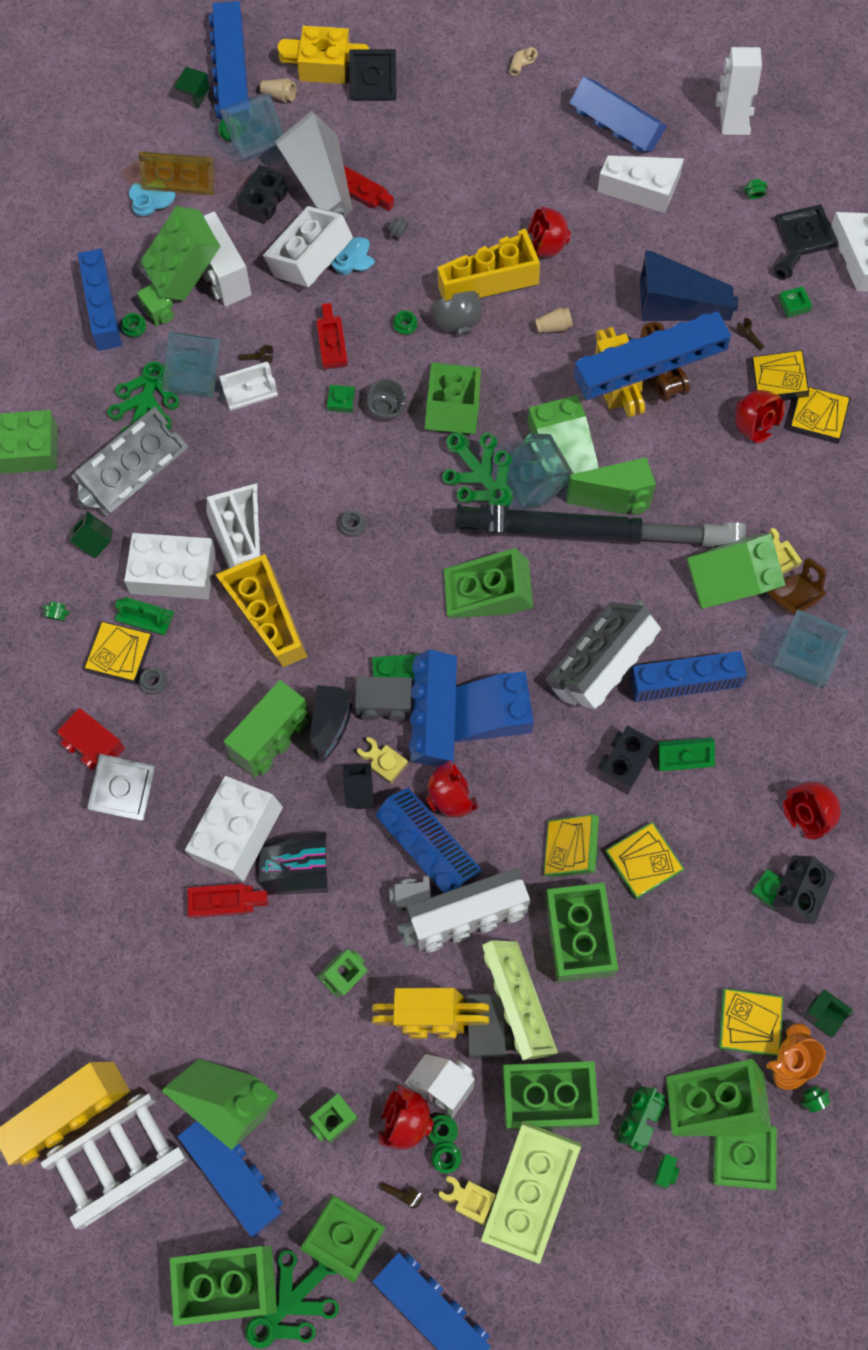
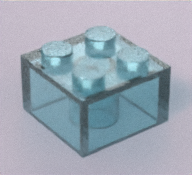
M261 93L220 109L237 157L243 159L276 146L275 141L283 135L276 110L268 93Z
M169 331L162 391L213 398L220 339Z
M529 434L510 454L512 462L509 465L507 482L522 508H542L569 482L570 475L574 473L551 434Z
M797 609L772 668L823 689L833 672L849 631Z

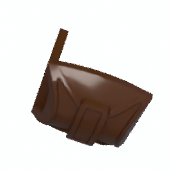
M807 558L804 560L802 573L785 579L784 586L770 590L767 595L785 613L791 616L797 615L815 605L826 595L827 592L824 591L827 571L811 558ZM810 568H813L818 573L819 580L812 581Z

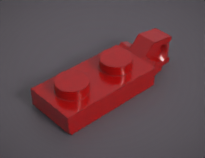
M344 165L350 198L368 208L379 206L389 212L394 207V197L384 187Z
M331 303L322 304L323 318H317L316 322L323 369L348 366L342 320L340 316H333Z
M245 884L187 888L189 919L245 915L253 913L254 907L269 906L266 890L253 891V886H246Z

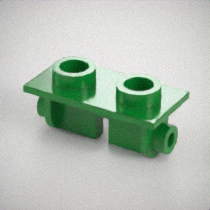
M125 596L123 599H118L115 604V608L118 609L115 621L164 636L175 613L172 610Z
M640 1086V1089L633 1095L631 1110L619 1128L618 1143L629 1145L631 1149L639 1153L642 1152L643 1148L647 1149L654 1128L647 1125L646 1121L648 1119L657 1123L665 1106V1102H663L665 1096L656 1092L657 1089Z

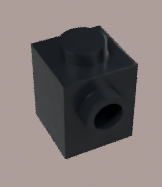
M371 763L343 765L346 808L365 809L369 806H374Z

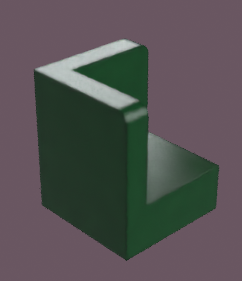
M186 66L175 84L176 91L192 96L193 105L196 109H199L210 89L207 73Z
M87 511L71 529L69 542L91 557L97 558L111 542L113 529Z
M823 989L817 994L802 1017L832 1038L836 1035L844 1021L852 1015L854 1010Z

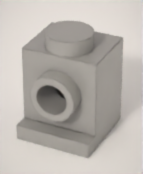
M423 876V882L418 883L416 879H405L400 881V884H395V888H389L390 905H396L397 913H406L407 906L431 898L429 876Z

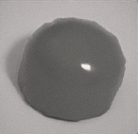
M380 379L369 390L367 408L372 416L380 420H393L404 409L406 392L402 385L395 380Z

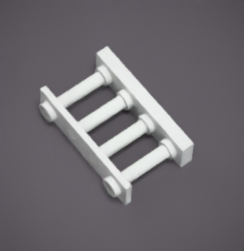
M150 1094L135 1096L127 1102V1108L66 1147L63 1145L55 1147L46 1154L48 1158L41 1162L44 1169L51 1170L57 1167L77 1205L75 1208L77 1213L70 1217L75 1229H84L189 1160L183 1149L180 1147L174 1149L173 1146H168L148 1110L149 1106L156 1103L154 1097ZM135 1115L138 1116L158 1152L156 1156L158 1160L148 1167L140 1161L121 1124ZM109 1132L131 1169V1178L122 1184L114 1180L94 1143ZM82 1149L85 1151L105 1188L102 1191L104 1196L94 1202L92 1199H88L67 1160Z

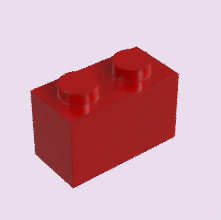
M81 708L57 731L62 739L60 745L71 754L75 751L82 756L80 761L91 771L96 768L99 754L118 757L125 750L122 742Z

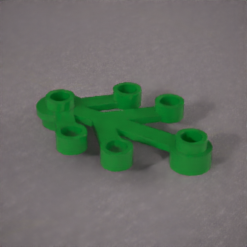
M149 362L144 366L141 376L127 383L118 384L115 388L116 395L119 399L126 401L111 405L107 410L109 418L112 421H119L123 418L124 413L137 407L131 423L133 425L147 413L148 408L151 410L153 407H156L168 421L165 427L169 431L172 428L171 418L164 414L153 396L157 387L164 397V405L168 410H175L180 405L178 396L172 393L165 382L168 376L166 368L159 362ZM154 373H158V374H159V375L154 376V377L151 376V375L154 374ZM145 386L143 392L130 398L132 391ZM122 389L128 390L124 394L119 393ZM171 399L176 400L173 404L167 403ZM115 410L120 411L119 414H117V415H112V412H113V411H115ZM130 426L124 427V428L121 430L120 434H122V433H123L125 430H127Z
M460 432L449 435L447 438L448 449L460 455L473 472L458 473L453 469H447L443 473V481L450 486H455L458 483H483L488 489L473 491L463 486L457 491L458 500L465 504H469L472 501H488L490 505L509 506L513 500V492L507 485L509 465L512 462V456L508 452L500 450L495 454L494 462L498 465L496 482L491 477L497 438L488 432L481 435L479 442L483 447L482 463H480L469 450L470 442L465 435ZM491 438V442L486 445V440ZM506 455L505 461L500 463L501 457ZM454 474V478L449 481L450 475ZM468 491L467 498L463 499L464 493ZM501 491V497L499 499H496L498 493Z
M283 1251L278 1258L281 1275L277 1313L255 1316L250 1319L245 1330L249 1344L255 1348L263 1349L269 1347L275 1339H299L303 1343L312 1341L316 1336V1329L312 1323L304 1322L299 1327L278 1324L287 1315L323 1316L326 1319L336 1317L339 1313V1305L334 1299H326L323 1302L301 1301L328 1274L334 1275L337 1272L319 1262V1265L293 1290V1271L298 1259L293 1251ZM286 1254L292 1255L294 1259L290 1267H286L282 1263V1258ZM328 1302L333 1303L336 1308L335 1313L331 1316L326 1315L324 1312V1306ZM259 1325L267 1327L268 1332L264 1338H259L256 1334V1329ZM304 1326H309L312 1329V1336L309 1339L302 1338L300 1334Z

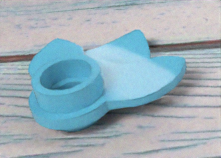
M162 179L147 187L134 183L129 191V197L133 201V211L139 216H147L156 209H163L169 206L176 196L175 192H166Z
M363 237L353 238L331 262L333 269L340 275H347L352 270L364 271L369 269L375 263V260L367 255L370 248L369 240Z

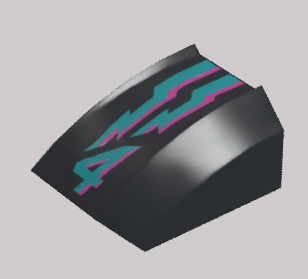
M317 685L310 742L315 758L323 764L339 744L347 728L353 704L350 703L351 692L340 687Z
M326 832L269 839L263 844L259 852V883L267 891L268 895L329 893L326 856L328 842Z

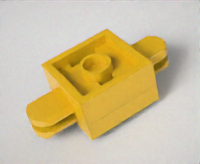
M303 26L301 40L282 39L278 43L279 60L281 63L298 64L300 81L336 84L346 83L347 68L349 67V49H369L366 44L350 43L348 28Z
M612 326L607 327L605 331L603 329L597 330L595 354L601 353L609 347L615 348L626 344L629 341L627 334L616 336ZM643 381L604 394L609 410L623 406L628 418L634 417L635 412L637 415L644 414L645 403L640 393L642 392Z
M395 988L394 1004L372 1005V1012L394 1014L373 1016L372 1024L396 1026L402 1030L403 1034L410 1035L409 1038L427 1039V1034L439 1035L440 1039H456L457 1034H465L466 1025H489V1017L466 1015L488 1013L489 1005L484 1003H466V998L455 988Z

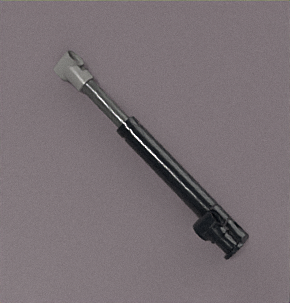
M457 503L455 530L456 532L464 533L472 532L616 543L630 542L631 544H640L641 540L701 543L702 547L712 548L746 537V524L722 523V526L704 523L703 526L643 523L642 518L638 517L628 518L622 516L515 510L503 505H485V507L480 506L477 508L462 506V504Z

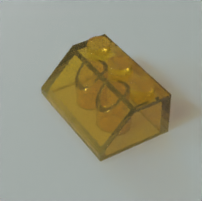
M139 151V166L143 190L214 195L216 156Z

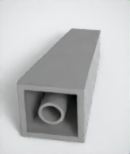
M311 111L278 138L275 143L316 207L342 214L345 218L353 209L338 136L333 129Z

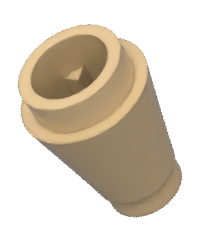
M289 78L262 80L260 92L262 95L288 103V101H293L296 97V84Z
M560 307L535 319L538 333L563 332L573 327L569 308L562 309Z

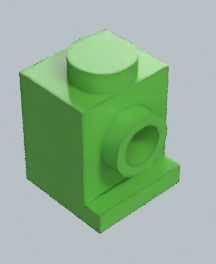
M153 284L137 292L141 307L156 326L161 323H168L173 319L174 313L171 310V307H173L171 299L160 298Z
M347 949L341 951L316 977L333 995L340 997L344 996L368 970L363 965V958L357 952ZM340 966L344 967L346 970V975L344 977H342L338 972V968Z
M336 1094L310 1116V1119L314 1122L310 1129L320 1142L326 1138L329 1143H332L351 1125L355 1124L358 1118L342 1097ZM330 1116L338 1118V1124L335 1127L327 1125V1119Z

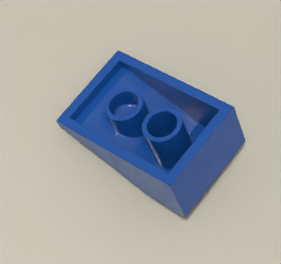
M526 671L498 674L456 687L454 743L532 733L534 720Z

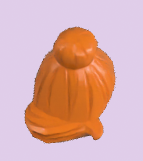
M795 1023L787 1029V1039L781 1044L777 1060L766 1064V1068L772 1070L775 1086L782 1090L797 1089L807 1080L816 1077L825 1060L826 1051L823 1045L817 1039L810 1036V1029L803 1023Z

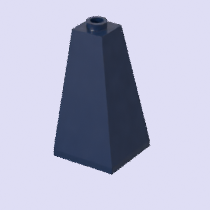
M645 250L639 279L642 321H691L697 319L702 314H711L717 311L723 321H731L733 312H736L738 309V297L734 296L732 285L653 251Z

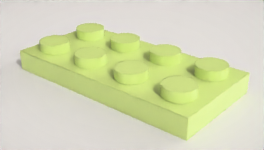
M490 941L483 944L485 952L484 961L493 974L495 980L494 989L501 998L505 1008L504 1017L512 1028L515 1037L514 1045L518 1054L522 1056L523 1060L546 1058L557 1054V1048L518 941Z
M522 1121L481 1241L540 1264L580 1152L581 1143Z

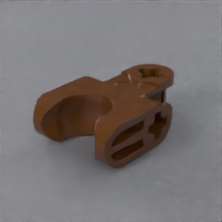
M649 322L642 327L640 338L649 336L657 330L663 331L665 328L659 322ZM681 367L647 379L648 383L656 388V392L663 402L670 401L672 395L678 393L686 395L690 392L688 378Z

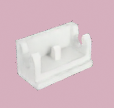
M268 362L219 376L230 411L278 396L275 380L272 378Z

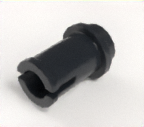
M788 249L781 262L775 265L774 275L780 280L790 278L793 274V268L801 259L800 253L795 249Z

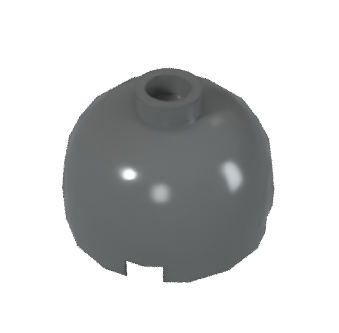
M476 291L457 293L452 295L453 298L448 301L442 298L432 304L431 308L437 325L448 333H456L457 336L471 333L470 328L476 326L481 319L482 305L479 293L477 294Z

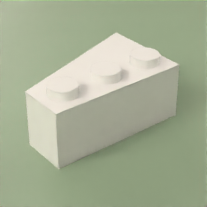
M731 47L729 58H725V75H721L720 78L721 92H717L716 107H720L722 134L750 135L749 116L754 115L755 108L751 107L754 95H757L762 69L760 47Z
M607 156L600 172L597 192L665 213L680 178L684 159Z
M836 212L831 227L838 241V250L846 261V268L856 290L868 292V213Z
M257 483L207 497L206 513L229 569L260 556Z
M425 1054L405 1084L453 1119L472 1092L475 1078L472 1077L473 1070L459 1060L455 1064L451 1060Z

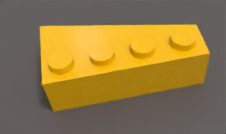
M526 228L518 231V235L510 239L508 236L500 239L499 244L490 248L484 246L477 249V253L472 256L464 255L439 266L438 289L441 297L448 301L453 298L452 295L476 291L481 298L539 284L540 262Z
M266 554L216 574L223 587L229 592V595L240 610L243 611V614L282 667L308 657L274 569Z
M89 1062L0 1127V1150L8 1165L21 1163L22 1166L30 1164L39 1157L38 1152L46 1147L51 1148L64 1139L63 1136L80 1128L89 1119L131 1093L115 1063Z

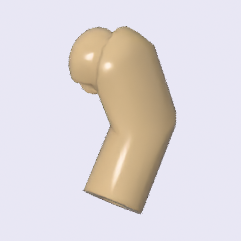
M529 47L528 49L516 52L513 56L509 74L518 77L522 67L535 61L538 56L537 50Z

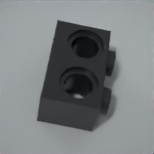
M259 164L236 199L239 215L261 224H265L269 217L272 218L276 212L280 199L284 200L288 192L285 175Z
M628 725L623 733L618 731L610 745L614 747L610 756L605 754L597 769L601 770L599 780L628 795L654 750L657 741ZM632 743L637 746L638 751L630 752L625 748V745ZM620 766L625 770V774L617 775L611 768Z
M793 855L772 906L795 923L815 925L836 873L814 856Z

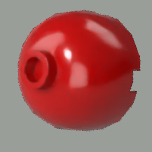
M541 206V209L535 210L528 227V233L532 234V244L536 255L541 258L556 256L570 241L571 232L568 230L567 221L555 209Z
M755 390L740 399L735 408V423L739 432L756 443L766 441L772 435V433L766 432L774 424L779 426L785 412V402L780 399L781 396L767 390Z
M451 760L433 771L427 786L430 795L426 799L434 812L440 810L445 816L461 818L479 808L476 797L469 798L470 791L467 787L469 784L455 764L452 765Z
M807 781L786 792L788 794L787 799L783 801L785 817L794 829L797 822L805 833L803 837L806 839L816 840L825 836L839 822L841 817L840 803L836 794L827 785L821 782Z
M398 1085L399 1091L392 1090L385 1103L381 1119L386 1118V1126L384 1132L378 1131V1139L382 1146L396 1150H407L415 1147L424 1136L427 1137L430 1134L433 1119L430 1118L427 1100L421 1094L410 1088Z

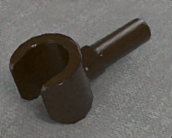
M744 318L743 325L745 327L737 323L736 331L740 337H747L760 351L765 348L752 332L751 319Z
M263 345L260 348V352L239 354V361L255 359L260 360L262 363L268 362L270 364L273 361V355L265 354H272L273 347L271 345Z
M384 1182L380 1185V1190L397 1197V1199H400L411 1209L417 1208L424 1199L422 1194L412 1186L405 1194Z

